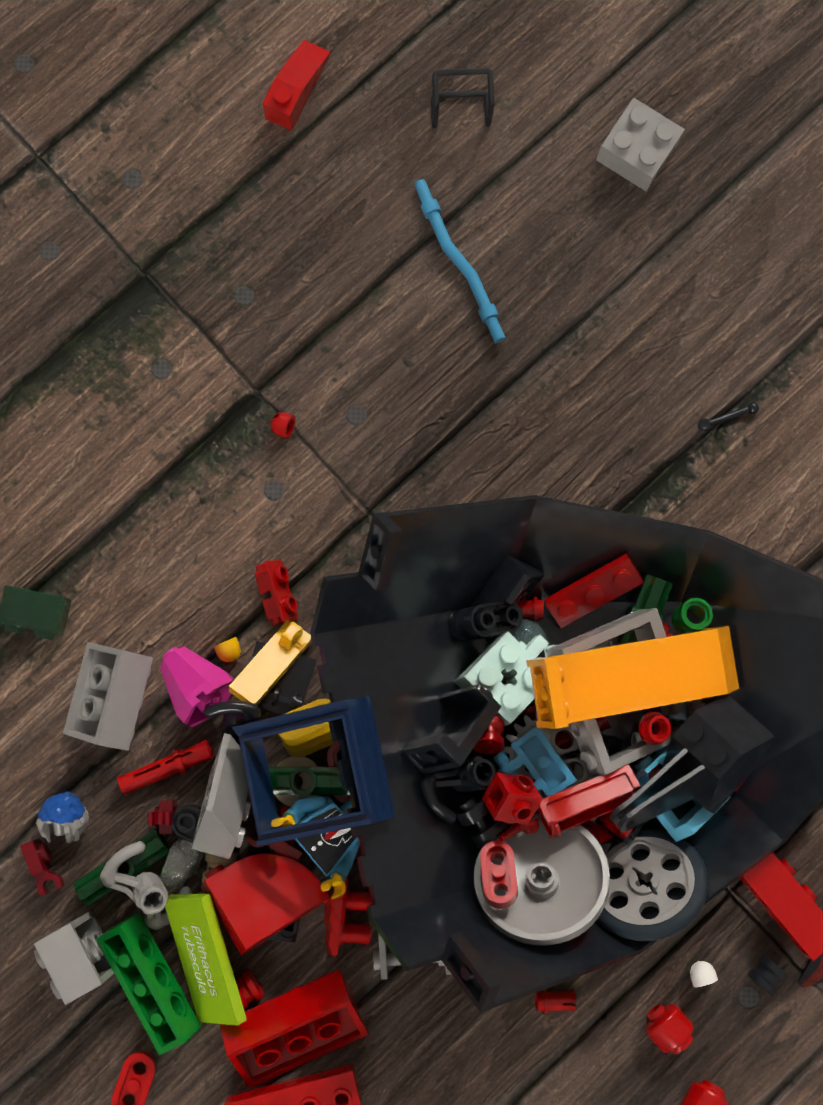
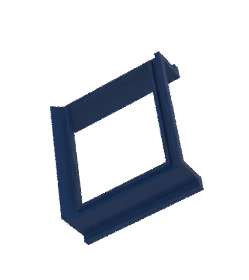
M370 696L341 700L231 727L238 735L259 839V841H256L257 846L395 818ZM342 719L361 811L281 828L280 826L272 827L271 821L278 818L263 738Z

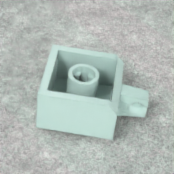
M507 631L497 637L454 682L461 689L476 684L487 688L492 693L493 698L501 705L496 716L504 721V726L509 725L535 698L530 667H527L526 660L537 659V656L549 643L539 634L526 645L523 641L518 642ZM503 675L507 678L505 681L506 685H503L501 682L504 678Z

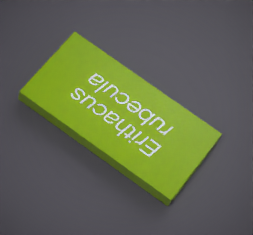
M169 895L165 909L199 1022L240 1025L247 1020L211 895Z

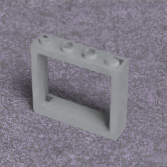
M657 608L640 609L546 650V653L549 657L584 651L634 629L638 641L667 636ZM686 701V705L689 706L687 718H689L692 710L689 701ZM669 705L660 706L663 715H666ZM596 718L573 722L569 726L571 733L577 739L581 751L580 759L584 761L588 773L607 775L670 744L673 734L682 724L670 722V736L659 745H650L641 740L608 756Z

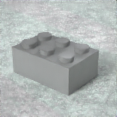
M92 910L34 943L36 948L34 951L35 958L42 969H47L52 979L50 981L52 992L57 999L62 998L65 1005L102 985L114 974L96 941V938L101 936L103 931Z

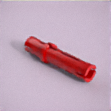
M205 739L186 749L180 750L178 748L173 750L172 755L122 776L120 775L117 777L120 790L126 796L131 792L178 772L184 774L188 772V768L209 759L211 760L214 758L208 741Z

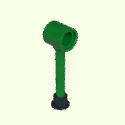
M691 598L675 608L671 616V622L674 629L680 634L698 632L711 623L713 612L705 600ZM687 610L692 611L696 615V624L688 620ZM686 702L670 704L668 713L664 716L669 722L683 724L688 719L689 706L686 705Z

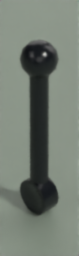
M751 402L746 408L711 420L701 419L698 422V428L700 431H707L710 426L747 413L756 414L759 411V406L757 403Z

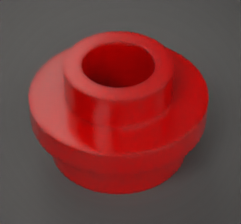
M648 712L643 715L639 722V734L645 743L659 745L670 736L671 724L662 713Z

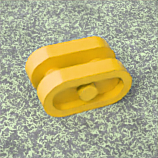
M318 699L288 713L328 704L330 699ZM329 722L279 734L287 753L297 758L305 757L334 743L331 737Z

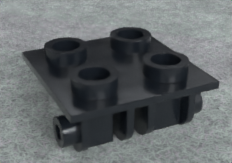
M256 642L251 660L265 646V643ZM301 655L258 704V707L280 715L302 707L317 660Z

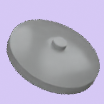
M534 814L530 822L536 818L539 819V828L535 833L526 834L521 831L505 841L511 846L514 853L518 897L515 903L505 909H497L487 903L483 891L480 852L474 868V886L484 915L500 932L509 938L525 944L554 945L579 936L598 919L609 895V865L601 845L583 826L578 825L561 832L560 837L556 835L549 838L539 818V814ZM499 858L494 859L492 861V863L495 865H499L503 862V860ZM500 889L495 894L497 896H504L507 891Z

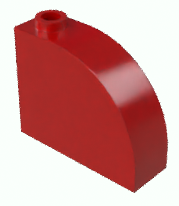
M275 854L248 856L232 863L226 868L220 864L205 874L207 879L204 880L201 886L205 894L211 895L215 912L241 955L318 908L330 897L326 891L323 892L321 890V882L308 868L291 858Z

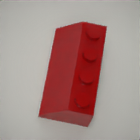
M340 969L327 973L317 980L296 987L288 993L272 1000L264 1001L261 1005L245 1011L247 1020L240 1025L220 1024L227 1057L249 1088L369 1035L350 987Z

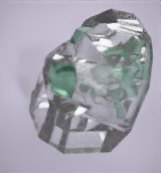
M176 836L170 848L160 876L162 883L167 888L183 886L189 877L198 874L205 856L204 852L191 849V842Z

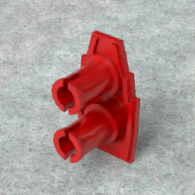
M347 878L344 881L346 885L344 895L331 899V896L334 894V887L331 886L326 891L330 897L324 903L325 944L327 953L335 957L342 942L369 945L371 940L370 924L345 923L346 909L368 912L367 906L373 905L370 891L348 890Z

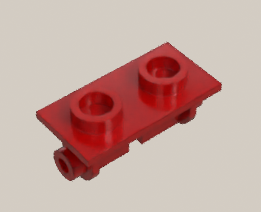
M267 560L264 564L255 566L257 572L254 573L260 594L271 592L272 596L262 600L267 621H271L272 626L283 624L284 621L298 620V605L295 597L291 595L288 584L289 574L282 560Z

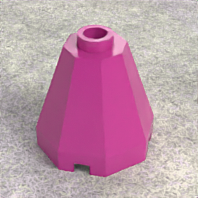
M185 646L181 648L173 647L163 655L160 669L174 710L184 724L192 728L210 719L204 713L205 708L218 702L231 701L234 695L229 692V685L235 679L226 671Z

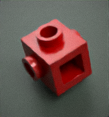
M496 772L482 799L494 820L503 821L507 824L518 823L528 825L543 798L530 777L523 774L512 775Z

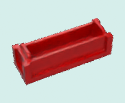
M627 764L607 775H600L543 798L538 808L539 818L549 838L556 835L560 837L561 832L614 811L640 789V784L631 767Z

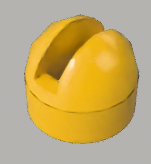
M237 637L213 647L217 656L224 662L235 661L241 653Z

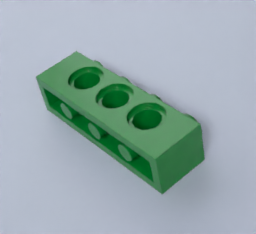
M139 912L96 938L159 1056L185 1043L202 1027Z

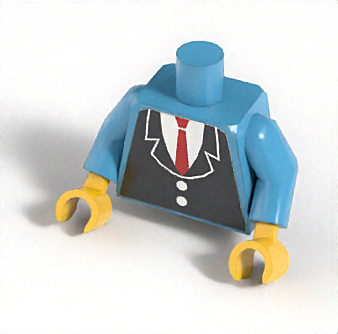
M315 796L298 799L284 813L283 818L273 819L271 826L279 827L282 825L285 827L347 814V809L352 808L351 799L340 808L330 796L325 798ZM351 828L295 839L327 877L330 874L332 879L324 881L321 884V890L325 892L333 886L334 894L331 896V899L343 896L346 891L344 881L359 848V837L352 838Z

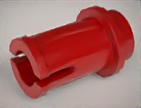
M534 597V600H519L516 603L522 611L523 619H534V622H537V619H544V600H537V597Z
M544 989L535 993V1009L537 1012L542 1011L543 1015H547L548 1011H576V1004H573L577 1003L574 989L547 991Z

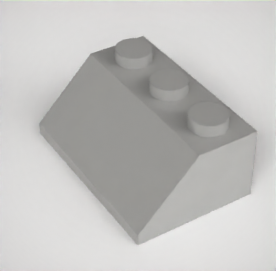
M87 642L63 734L92 744L129 751L130 743L135 734L134 728L138 713L143 704L145 686L151 673L153 657Z
M224 733L211 768L191 847L193 850L230 859L234 847L240 848L246 828H242L240 825L241 821L246 822L251 807V802L246 801L247 795L250 796L241 747L230 734Z

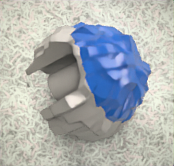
M70 792L59 793L47 798L41 805L36 825L41 836L46 838L48 843L51 842L50 835L53 831L56 836L65 835L67 843L79 840L80 835L85 832L86 827L89 825V813L76 795Z

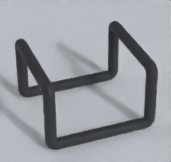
M490 68L435 70L432 73L433 94L430 99L433 128L438 127L439 98L484 97L485 125L487 127L491 126L495 99L493 71ZM487 74L488 92L484 90L439 92L438 76Z

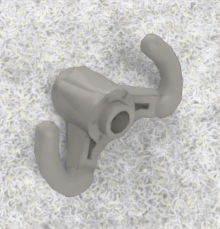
M138 841L116 852L100 873V879L105 887L126 893L145 914L144 921L146 926L153 930H159L170 924L167 912L161 913L169 896L159 876L152 872H142L136 877L117 873L118 867L123 862L144 852L145 844ZM186 886L181 888L179 894H192V890Z

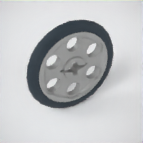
M640 829L634 840L630 839L628 843L623 842L618 837L612 838L605 843H611L606 853L609 870L618 867L624 871L620 878L610 879V889L606 905L596 920L606 930L626 939L655 941L670 937L685 929L698 916L705 904L709 889L708 872L701 856L684 839L675 842L667 831ZM639 849H645L650 853L648 858L642 861L634 860L632 855ZM668 859H676L680 862V866L674 871H668L662 867L663 863ZM638 877L645 882H651L653 891L644 884L640 886ZM676 887L682 888L686 892L684 897L679 900H672L667 896L669 890ZM617 896H623L628 899L627 905L620 909L610 906V902ZM649 906L659 910L658 916L653 919L643 918L641 912Z

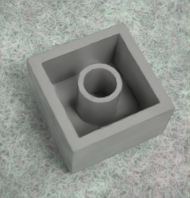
M633 97L601 145L596 161L647 192L678 145L685 129Z

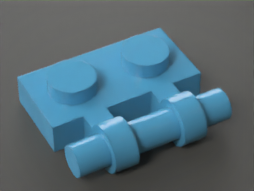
M537 726L511 744L518 755L515 759L510 761L504 751L493 757V760L500 768L498 770L499 773L517 775L519 774L517 769L525 765L535 779L534 785L538 791L542 789L547 797L563 791L577 781L547 737Z

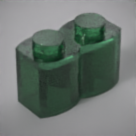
M5 585L0 604V624H5L4 631L23 634L24 629L36 631L34 637L54 640L55 635L64 636L72 599Z

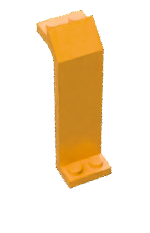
M729 626L705 628L698 632L526 660L527 667H530L538 716V721H536L537 728L558 729L569 727L568 723L729 694L739 689Z

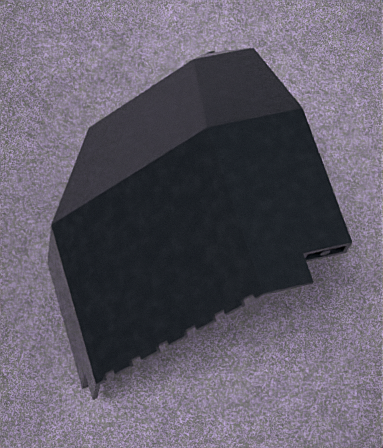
M537 495L373 514L359 572L323 577L310 635L313 647L319 646L323 665L317 666L322 693H329L330 703L366 696L371 698L395 818L352 827L351 833L352 838L359 837L362 856L357 857L362 886H369L373 904L367 906L369 920L407 972L441 960L479 1012L482 1013L636 956L657 941H636L622 938L606 930L598 921H595L590 928L579 936L554 945L525 944L509 938L500 932L484 915L476 895L474 868L481 848H478L470 837V833L475 828V825L472 824L464 827L458 818L455 823L449 824L438 817L428 805L420 784L425 774L401 752L409 741L433 736L438 733L451 714L450 709L440 698L444 693L461 689L454 681L497 637L502 635L459 641L452 636L449 630V619L456 610L477 606L472 604L506 554L545 574L528 598V600H534V597H537V600H544L627 553L643 580L645 575L648 574L673 584L661 614L663 615L662 622L669 625L667 634L680 635L672 625L671 616L675 608L691 598L703 599L710 605L713 618L706 628L729 626L739 689L728 695L734 698L772 732L780 742L752 771L738 791H734L731 798L695 834L684 838L701 856L708 872L709 889L705 904L782 846L823 800V579L709 530ZM642 584L563 628H560L544 601V619H537V622H534V619H522L520 628L510 632V634L518 642L523 641L526 645L539 634L549 643L547 646L559 645L627 615L631 605H634ZM687 610L688 620L696 624V615L692 611ZM623 634L609 639V641H612V646L619 645ZM544 650L537 656L538 658L545 657ZM503 675L504 678L501 682L503 685H506L505 681L507 678ZM724 695L703 698L701 702L707 705ZM535 698L527 707L536 705ZM659 706V707H654V708H649V709H647V712H646V713H648V712H659V713H662V710H661V707ZM627 712L606 716L611 728L600 733L623 739L621 749L623 750L631 746L633 732H639V722L643 714L638 712L636 715ZM520 713L511 724L504 726V732L501 734L504 738V747H511V743L505 738L507 734L517 736L513 728L515 723L523 728L525 727L523 720L525 715ZM342 719L330 721L329 727L332 741H339L342 760L337 761L342 790L349 789L352 808L347 809V814L359 812L361 809ZM575 750L564 755H566L570 759L577 757L579 750ZM640 758V759L634 761V763L636 764V763H637L638 761H640L642 758ZM443 778V781L450 780L449 778ZM454 787L436 788L440 801L455 813L459 809L457 804L466 796L476 792L462 793L458 792ZM690 800L671 810L680 820L696 804L693 800ZM597 817L595 822L598 824H603L601 820ZM657 817L648 820L641 828L667 831ZM639 849L633 853L632 858L642 861L648 858L650 853L645 849ZM668 859L663 863L662 867L665 870L674 871L680 866V862L676 859ZM618 867L611 868L609 870L610 879L620 878L624 873L623 869ZM638 877L640 886L644 884L653 891L651 882H645ZM676 887L669 890L667 896L672 900H679L684 897L686 892L682 888ZM617 896L611 900L610 906L616 909L623 908L627 905L628 899L623 896ZM652 906L644 908L641 912V916L645 919H653L659 914V910Z

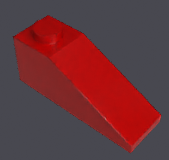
M306 40L301 42L275 77L262 103L265 119L293 131L331 55L330 51Z

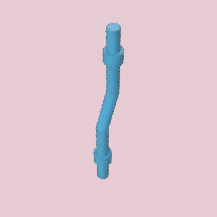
M424 179L418 180L414 186L422 202L420 208L424 217L429 219L441 249L467 279L480 308L478 314L482 323L487 324L494 343L502 342L506 337L497 319L499 314L495 305L490 303L478 273L452 243L440 216L441 208L437 199H433Z

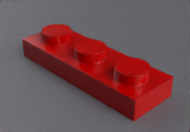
M626 553L547 597L544 601L560 628H563L644 582Z

